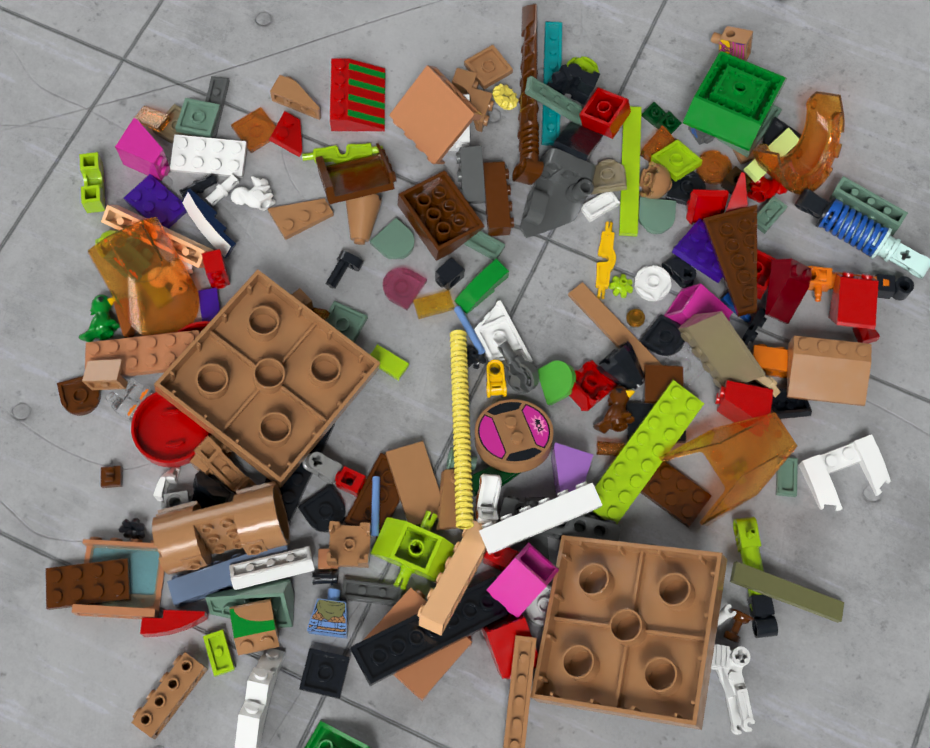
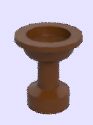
M731 608V612L736 611V615L732 617L735 621L731 630L725 631L723 637L739 643L741 637L738 633L742 624H748L749 621H753V618Z

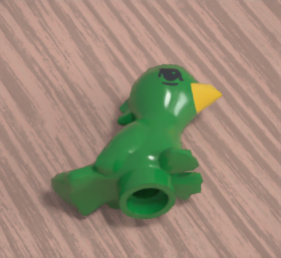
M104 294L95 296L90 309V315L95 314V316L91 320L89 329L79 335L80 340L85 342H93L95 338L107 340L113 336V331H117L120 328L116 320L111 319L109 315L114 304L113 302L117 300L116 298L108 297Z

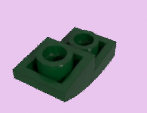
M655 102L641 115L651 125L669 136L682 124L670 111L666 113Z

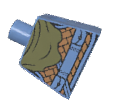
M330 588L328 589L327 599H317L307 627L309 634L348 638V608L346 602L339 601L341 590Z

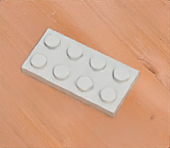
M174 134L170 170L172 172L210 175L212 173L214 176L229 177L232 174L236 178H243L247 142Z

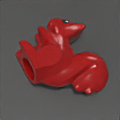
M764 175L756 183L752 180L750 184L752 191L748 192L747 197L761 203L766 199L772 198L777 193L779 195L786 193L789 190V184L783 177L776 176L770 181Z

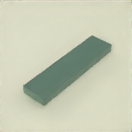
M532 76L527 78L526 95L578 125L582 124L579 114L584 107Z

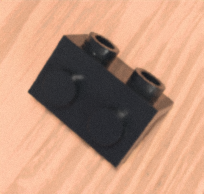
M787 388L779 389L780 393L776 398H772L771 416L773 420L807 417L812 414L808 400L787 398Z

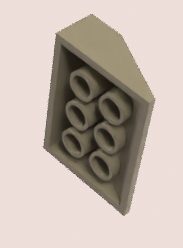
M722 311L694 314L678 328L682 339L689 343L692 353L701 360L704 370L710 373L717 387L724 386L727 380L744 384L766 374Z

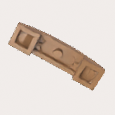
M209 436L193 450L213 474L234 494H236V490L256 486L249 477L245 476Z

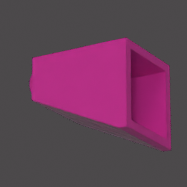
M133 118L115 146L123 165L147 176L151 174L157 180L162 181L164 176H167L170 171L164 150L136 118Z
M700 283L681 289L664 316L682 325L694 314L722 311L728 321H730L733 311Z
M528 542L489 586L487 591L495 600H498L506 607L510 614L518 618L547 587L559 569Z

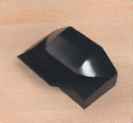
M201 470L195 474L192 502L198 501L203 509L229 501L231 492Z

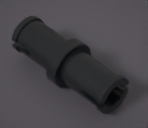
M211 173L200 180H194L191 185L179 191L183 198L189 189L196 194H201L204 192L203 190L216 185L217 181Z

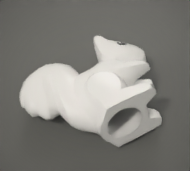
M252 176L251 179L254 185L252 189L248 190L246 187L241 186L232 191L231 200L236 205L247 204L249 207L265 211L276 203L274 199H271L273 197L272 190L269 189L268 180Z

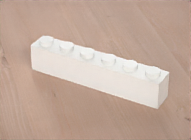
M587 481L575 486L576 490L571 492L568 489L557 493L558 497L550 500L548 497L538 502L539 505L536 507L526 506L520 509V513L512 516V513L501 517V521L496 524L491 521L482 525V530H479L488 554L495 553L602 507L593 482L587 484Z

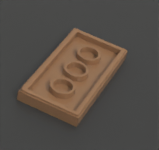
M421 441L385 452L407 522L416 526L420 525L426 511L431 512L428 520L431 519L433 513L439 519L438 507L440 506L441 495L424 442Z

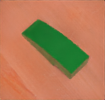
M495 259L469 283L454 302L461 306L462 310L468 314L494 293L495 288L508 278L509 271Z

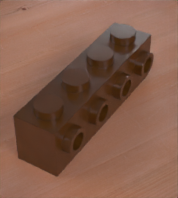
M505 161L483 163L488 235H510L511 228H514V218L510 217L512 201H508V195H511L510 184H507L506 179H509V169L505 168Z

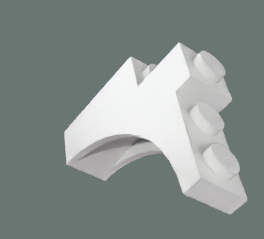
M274 648L264 650L257 666L253 668L247 681L245 701L238 715L235 748H259L268 706L279 670L285 658V651Z

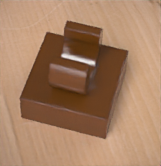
M101 467V487H122V467Z

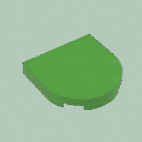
M552 361L538 369L539 380L547 405H553L572 393L571 390L574 382H576V374L571 365L564 361Z

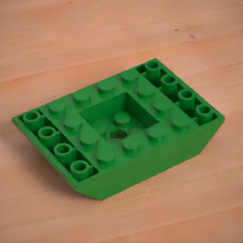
M720 51L697 90L683 120V124L750 151L787 78Z

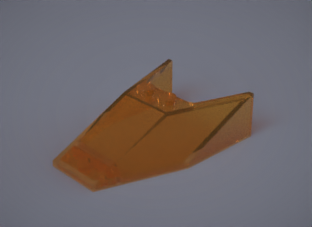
M776 412L713 428L659 458L661 461L668 463L674 458L702 452L706 456L725 487L723 494L700 521L702 526H708L757 496L798 445Z

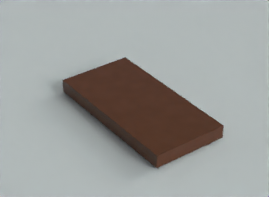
M380 453L344 521L350 526H360L361 522L371 524L373 476L380 477L379 533L386 518H392L400 503L386 455Z

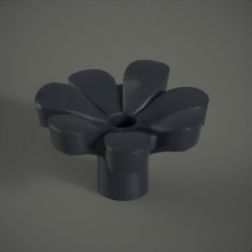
M466 347L468 367L473 364L474 369H479V363H486V359L483 357L486 355L485 352L479 355L475 347Z
M133 518L132 521L125 519L122 522V526L118 529L120 533H124L123 536L125 538H130V536H132V539L145 537V531H143L145 525L140 523L138 518Z

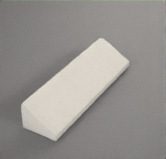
M310 546L229 565L233 588L237 590L314 571V564Z

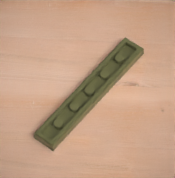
M737 561L733 563L731 583L834 622H842L844 602Z

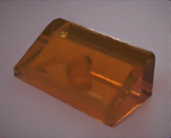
M662 125L643 147L640 156L652 162L651 156L675 141L674 137Z

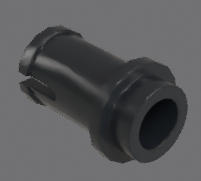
M333 569L327 572H312V578L321 577V579L312 580L313 585L331 584L333 586L334 583H338V572Z

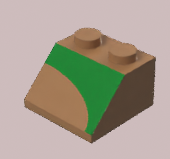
M271 599L229 608L238 656L280 647L279 631Z

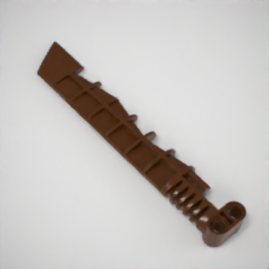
M537 4L522 7L521 36L524 37V43L521 47L522 61L520 70L522 78L520 79L521 95L519 97L520 112L518 115L519 129L517 132L520 162L516 165L512 174L514 182L532 185L541 176L544 168L543 161H539V122L537 121L539 106L537 100L525 94L527 78L532 76L537 79L538 75Z

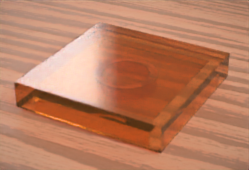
M261 107L231 124V128L239 139L247 142V149L250 153L271 142L269 138L276 127Z

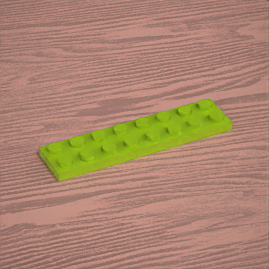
M671 381L594 486L601 500L602 507L592 512L602 520H612L618 524L705 403L676 381Z

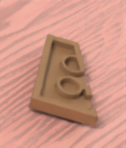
M325 198L268 208L270 216L285 240L334 216Z
M447 469L441 473L440 506L438 507L439 520L436 531L457 529L455 469Z

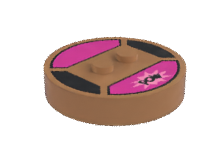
M517 399L496 402L488 406L476 421V450L484 462L499 471L522 473L532 470L541 465L551 452L553 443V425L551 420L541 408L530 402Z

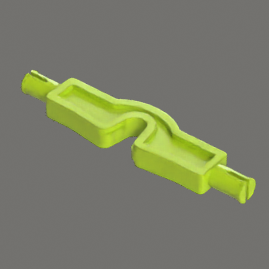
M371 143L348 144L346 146V153L340 154L339 148L334 145L313 149V153H302L303 161L314 160L316 163L315 158L322 156L324 162L340 163L377 154L378 152L376 146L371 147Z

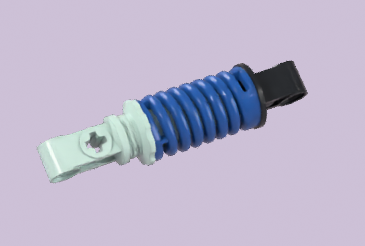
M805 188L795 202L796 208L818 219L815 227H823L826 232L832 230L831 234L833 236L838 234V239L842 240L844 238V242H850L852 247L857 244L856 249H862V252L871 257V259H874L877 255L881 256L885 262L891 261L921 279L930 268V258L900 243L901 239L892 237L891 228L881 227L880 223L874 224L875 221L873 219L868 220V216H862L861 212L856 213L854 208L849 210V205L843 206V202L836 199L837 197L835 196L828 202L813 191ZM903 253L906 254L905 260L901 259Z

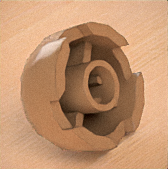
M649 162L648 169H643L639 179V186L642 187V192L639 195L648 199H658L671 189V175L665 166L656 162Z

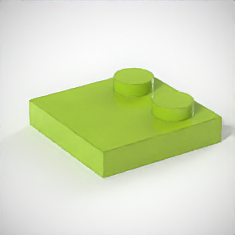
M678 139L651 156L652 162L659 163L669 170L671 178L675 182L700 167L703 161Z

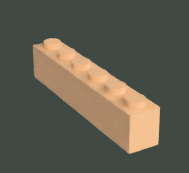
M107 205L101 220L102 223L129 236H135L138 240L197 268H204L201 253L214 251L119 205Z
M474 520L472 528L464 529L461 542L457 541L454 547V555L448 557L445 563V571L439 573L435 589H430L426 605L422 604L417 614L419 626L441 636L487 551L479 533L484 524Z

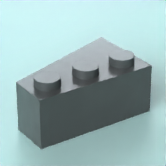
M482 146L460 147L459 153H456V162L460 166V171H457L458 182H461V189L459 191L469 204L485 203Z

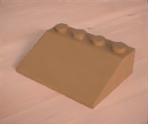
M793 336L788 343L787 398L865 406L871 369L872 344Z

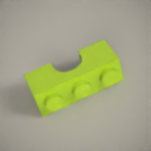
M98 152L79 154L80 171L84 180V186L81 187V203L87 213L105 211L103 162Z

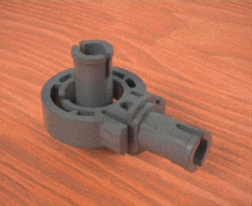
M508 341L499 345L497 348L506 361L504 368L507 371L506 377L511 388L522 394L536 388L539 382L537 367L531 362L524 360L522 355H516Z

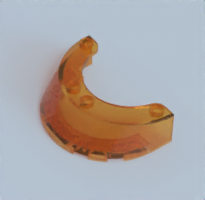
M816 91L810 96L806 102L807 114L803 133L796 146L788 154L780 157L779 153L771 152L766 144H759L752 150L753 156L760 168L794 194L800 195L805 188L813 192L817 190L833 170L831 166L834 159L839 157L842 144L839 143L841 132H844L845 127L842 98L839 94Z

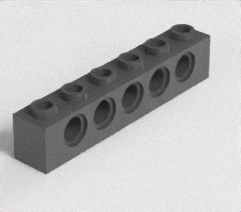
M515 496L504 497L498 522L501 521V517L512 513V516H515L516 510L529 505L533 508L539 504L535 501H519V498ZM585 515V517L579 516L565 522L564 527L556 526L539 534L561 540L562 535L619 541L621 525H617L612 520L601 521L597 520L595 516ZM574 524H580L583 527V532L576 531ZM594 529H600L602 537L596 536Z

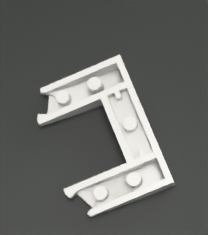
M872 434L823 455L819 454L803 460L798 465L819 509L823 510L824 504L835 505V511L843 509L829 474L851 465L860 464L875 496H879L882 493L879 488L884 482L887 484L891 482L885 462Z

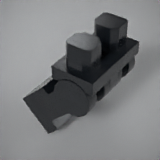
M575 63L568 65V67L565 64L561 65L558 72L552 74V81L548 82L547 86L562 95H572L571 99L584 105L595 88L600 73L593 71L591 74L582 70Z

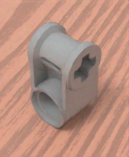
M320 452L308 454L302 462L303 467L307 471L329 484L335 483L336 474L343 467L339 462L328 458Z

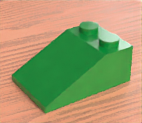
M322 721L319 722L305 748H371Z

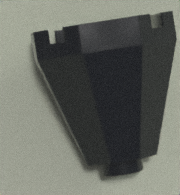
M626 341L619 345L620 350L614 349L600 361L596 368L601 374L621 386L636 390L644 383L642 380L645 376L633 346Z

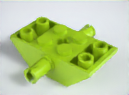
M430 511L425 512L420 527L404 520L387 517L370 553L401 568L393 585L399 587L401 580H403L400 586L402 590H406L412 574H417L436 583L439 573H443L446 569L445 563L448 557L454 555L455 545L444 537L431 532L438 516L433 513L431 519L428 520L431 515ZM418 546L419 552L413 553L412 549Z

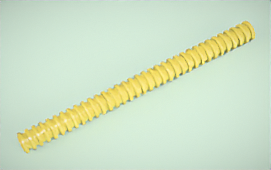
M454 330L450 332V357L452 369V417L454 423L453 451L455 457L454 479L456 480L454 482L456 486V527L459 529H470L474 526V517L472 516L473 498H471L473 493L471 492L472 464L470 463L471 436L468 407L467 333L463 330Z

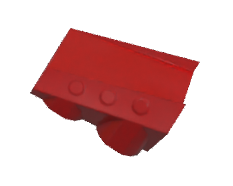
M693 189L690 193V200L687 201V221L692 225L699 219L703 220V218L724 213L729 195L728 190Z
M593 360L584 363L578 371L575 370L576 382H574L571 390L572 393L569 395L581 408V411H589L617 386L611 379L597 370L596 367L598 365Z

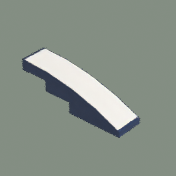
M191 189L187 190L182 204L188 215L209 243L216 250L220 249L222 256L227 258L233 251L236 243L225 234L227 228L215 218L217 212Z

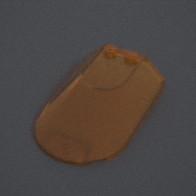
M157 217L140 220L105 237L88 250L87 253L126 321L136 332L143 336L176 333L181 328L194 322L199 309L197 288Z

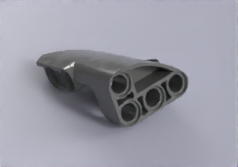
M556 148L549 149L541 156L540 161L544 163L543 172L534 182L533 188L528 194L520 225V230L526 238L558 228L576 219L587 196L594 190L592 183L596 167L593 164Z

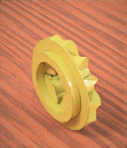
M499 84L493 89V98L501 108L512 110L519 101L516 98L517 94L512 91L513 88L510 89L508 85Z

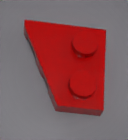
M284 111L269 141L298 157L302 154L301 122L297 117Z

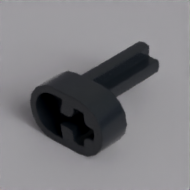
M342 250L337 257L338 263L328 278L326 285L335 289L347 268L360 271L364 262L359 257Z

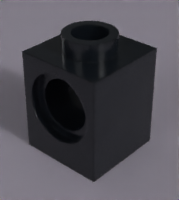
M452 257L435 271L436 283L448 291L464 278V268Z

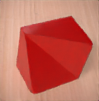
M857 327L852 329L858 343L869 344L876 342L880 338L879 333L874 329Z

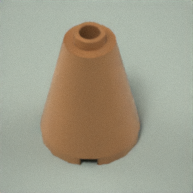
M372 194L346 201L350 239L354 241V244L365 245V242H368L382 204V198L379 199L378 195Z

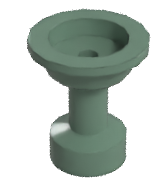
M450 447L446 470L454 468L455 457L453 447ZM471 455V469L472 471H474L477 463V456Z

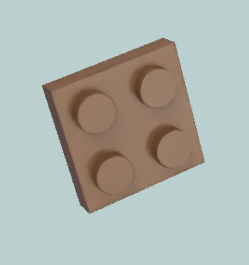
M494 45L487 47L464 61V65L469 71L477 73V81H479L480 86L484 90L513 73L512 67Z

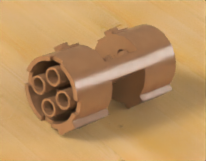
M276 481L236 490L233 501L203 509L198 501L158 510V514L152 520L154 546H157L161 556L158 558L159 562L168 575L186 570H198L201 567L211 564L212 554H222L227 550L243 548L247 555H258L269 549L290 544L288 517L281 491Z

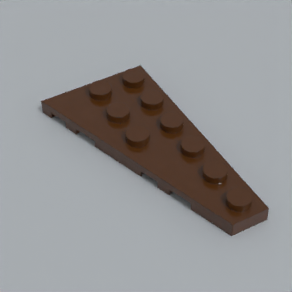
M757 204L703 218L706 232L738 317L757 311Z

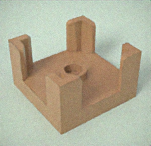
M330 521L329 552H327L328 566L369 568L371 524L361 522L360 526L341 525L338 521Z

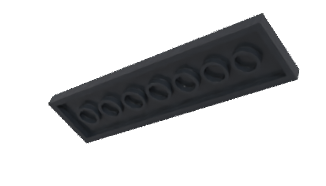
M496 575L466 589L442 636L419 626V617L416 614L351 646L350 650L369 686L511 615L506 610V607L498 600H495L487 591L489 586L497 579Z

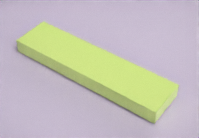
M788 127L743 170L756 183L801 140Z

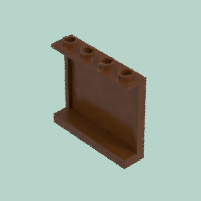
M376 143L378 154L327 166L322 156L315 158L329 205L395 189L394 182H397L395 172L392 169L391 163H389L385 150L381 149L379 143Z

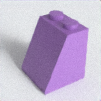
M555 442L551 462L556 498L558 497L557 493L567 489L569 492L576 490V485L586 481L593 454Z

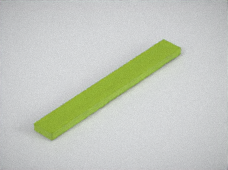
M630 106L631 113L623 123L621 165L624 166L626 171L627 190L620 191L619 236L637 237L641 107Z

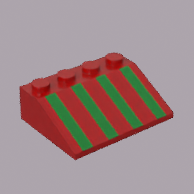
M331 58V131H385V68L349 58Z

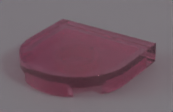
M396 268L388 272L384 277L383 291L389 301L408 311L427 283V279L410 269Z

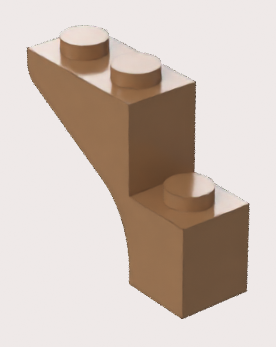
M457 68L452 84L462 94H469L470 102L483 115L479 121L473 120L475 129L482 132L484 126H487L490 116L488 113L494 107L493 93L478 89L477 73Z

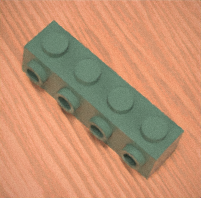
M844 176L829 198L831 200L835 196L837 197L836 199L843 202V206L849 205V210L854 208L856 213L861 212L862 216H868V220L873 219L875 221L874 224L880 223L881 227L891 228V236L895 234L908 212Z

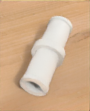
M231 174L205 198L206 202L211 207H214L219 200L229 195L228 192L239 184L238 179Z

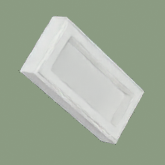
M613 192L602 193L584 203L581 211L587 220L591 222L618 207L620 201Z

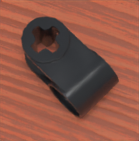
M675 254L662 263V268L669 273L670 277L681 288L693 286L697 273L690 264Z

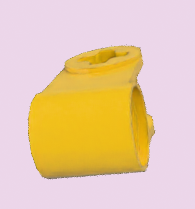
M494 359L487 364V398L497 395L507 397L504 366L499 360ZM495 367L498 368L500 372L494 374L490 371V369Z

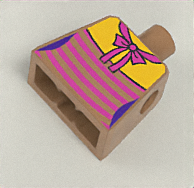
M728 26L723 34L714 32L711 42L719 45V52L722 51L747 61L751 54L753 31Z

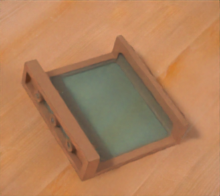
M100 537L83 539V544L86 546L84 564L129 559L131 600L94 605L73 604L72 613L76 616L142 620V617L159 618L165 571L158 558L161 556L157 546H154V541L151 540L150 543H143L139 539H130V542H124L120 538H110V541L102 540Z

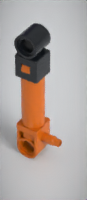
M807 266L811 268L812 280H810L808 290H813L815 301L820 302L822 292H828L829 289L833 290L836 274L842 273L832 272V268ZM876 274L873 276V278L879 281L878 298L890 299L891 297L898 301L906 299L914 289V282L906 276L898 278L896 282L895 275Z

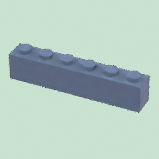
M288 546L269 549L258 555L235 554L231 556L230 560L224 562L223 560H218L211 563L210 567L192 570V573L187 575L178 574L173 576L172 580L167 581L173 604L179 608L205 599L206 595L234 589L231 582L229 565L289 551Z

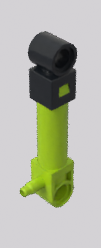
M756 518L734 519L733 531L737 550L741 553L742 563L764 571L759 549L761 541ZM748 589L749 598L747 602L750 616L753 618L752 629L755 638L777 636L778 624L775 616H772L775 614L772 598Z

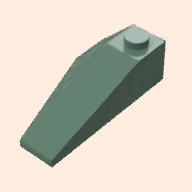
M278 579L237 590H225L206 595L205 597L211 615L231 619L230 607L271 599L277 627H293L294 593L290 579Z

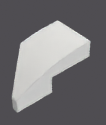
M173 467L160 477L153 495L157 501H164L163 494H167L169 483H178L181 467Z

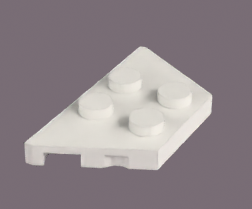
M501 300L497 301L495 307L487 313L484 320L474 329L485 349L489 362L495 359L505 364L506 361L497 347L508 341L516 355H522L524 360L533 363Z

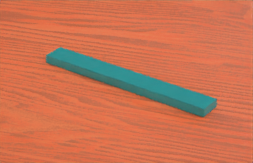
M545 21L543 83L546 85L552 81V74L558 72L562 65L563 22ZM543 105L541 145L553 146L555 140L560 135V114Z

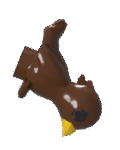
M620 385L614 387L608 399V406L611 407L608 409L604 420L594 424L593 428L603 434L609 429L615 432L627 429L628 424L635 421L634 416H631L632 414L629 411L627 412L626 408L627 402L635 391Z

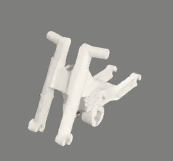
M731 604L724 606L720 610L718 626L728 618L736 615V611L731 613L728 611L732 607ZM715 644L711 669L716 670L719 681L725 691L731 721L730 729L735 735L742 733L737 729V726L741 727L745 732H751L752 728L748 727L747 723L754 724L755 721L747 687L742 675L743 667L750 661V653L742 646L731 650L730 646Z

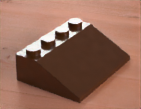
M445 170L398 194V207L436 261L454 252L485 227Z

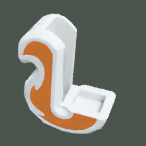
M482 474L479 479L480 485L475 503L476 521L483 524L493 521L496 524L499 519L496 509L502 480L499 475Z

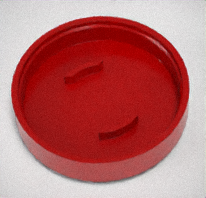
M157 392L151 394L140 403L131 422V434L138 450L147 460L162 467L171 468L189 464L196 454L193 450L207 436H211L209 432Z

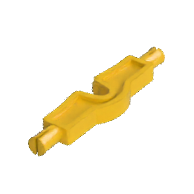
M609 221L605 222V231H602L598 256L608 261L596 264L595 287L598 288V299H600V296L601 299H605V289L609 287L610 273L614 269L616 254L613 249L615 233L612 232L613 223L610 222L609 225Z

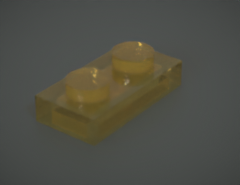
M449 291L413 300L418 319L454 310V304Z

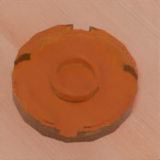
M707 151L700 155L699 158L703 161L702 165L696 168V173L699 174L703 182L710 185H718L723 182L724 177L732 170V163L726 155L724 156L719 151Z

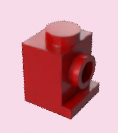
M344 466L342 471L337 472L335 484L337 488L357 497L366 481V476ZM352 480L353 484L349 486L346 482Z

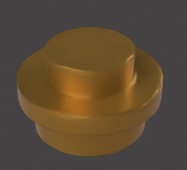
M632 309L627 313L626 321L632 327H640L644 324L645 315L639 309Z

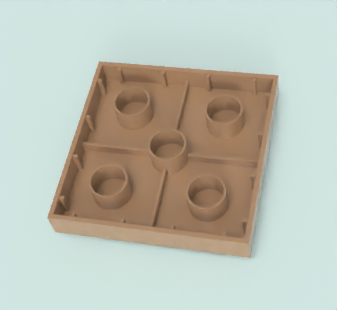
M257 269L154 383V387L158 394L269 480L276 481L278 487L281 488L379 370L380 362Z
M562 535L556 567L559 571L554 576L530 698L540 703L702 730L727 565L726 557L720 552Z

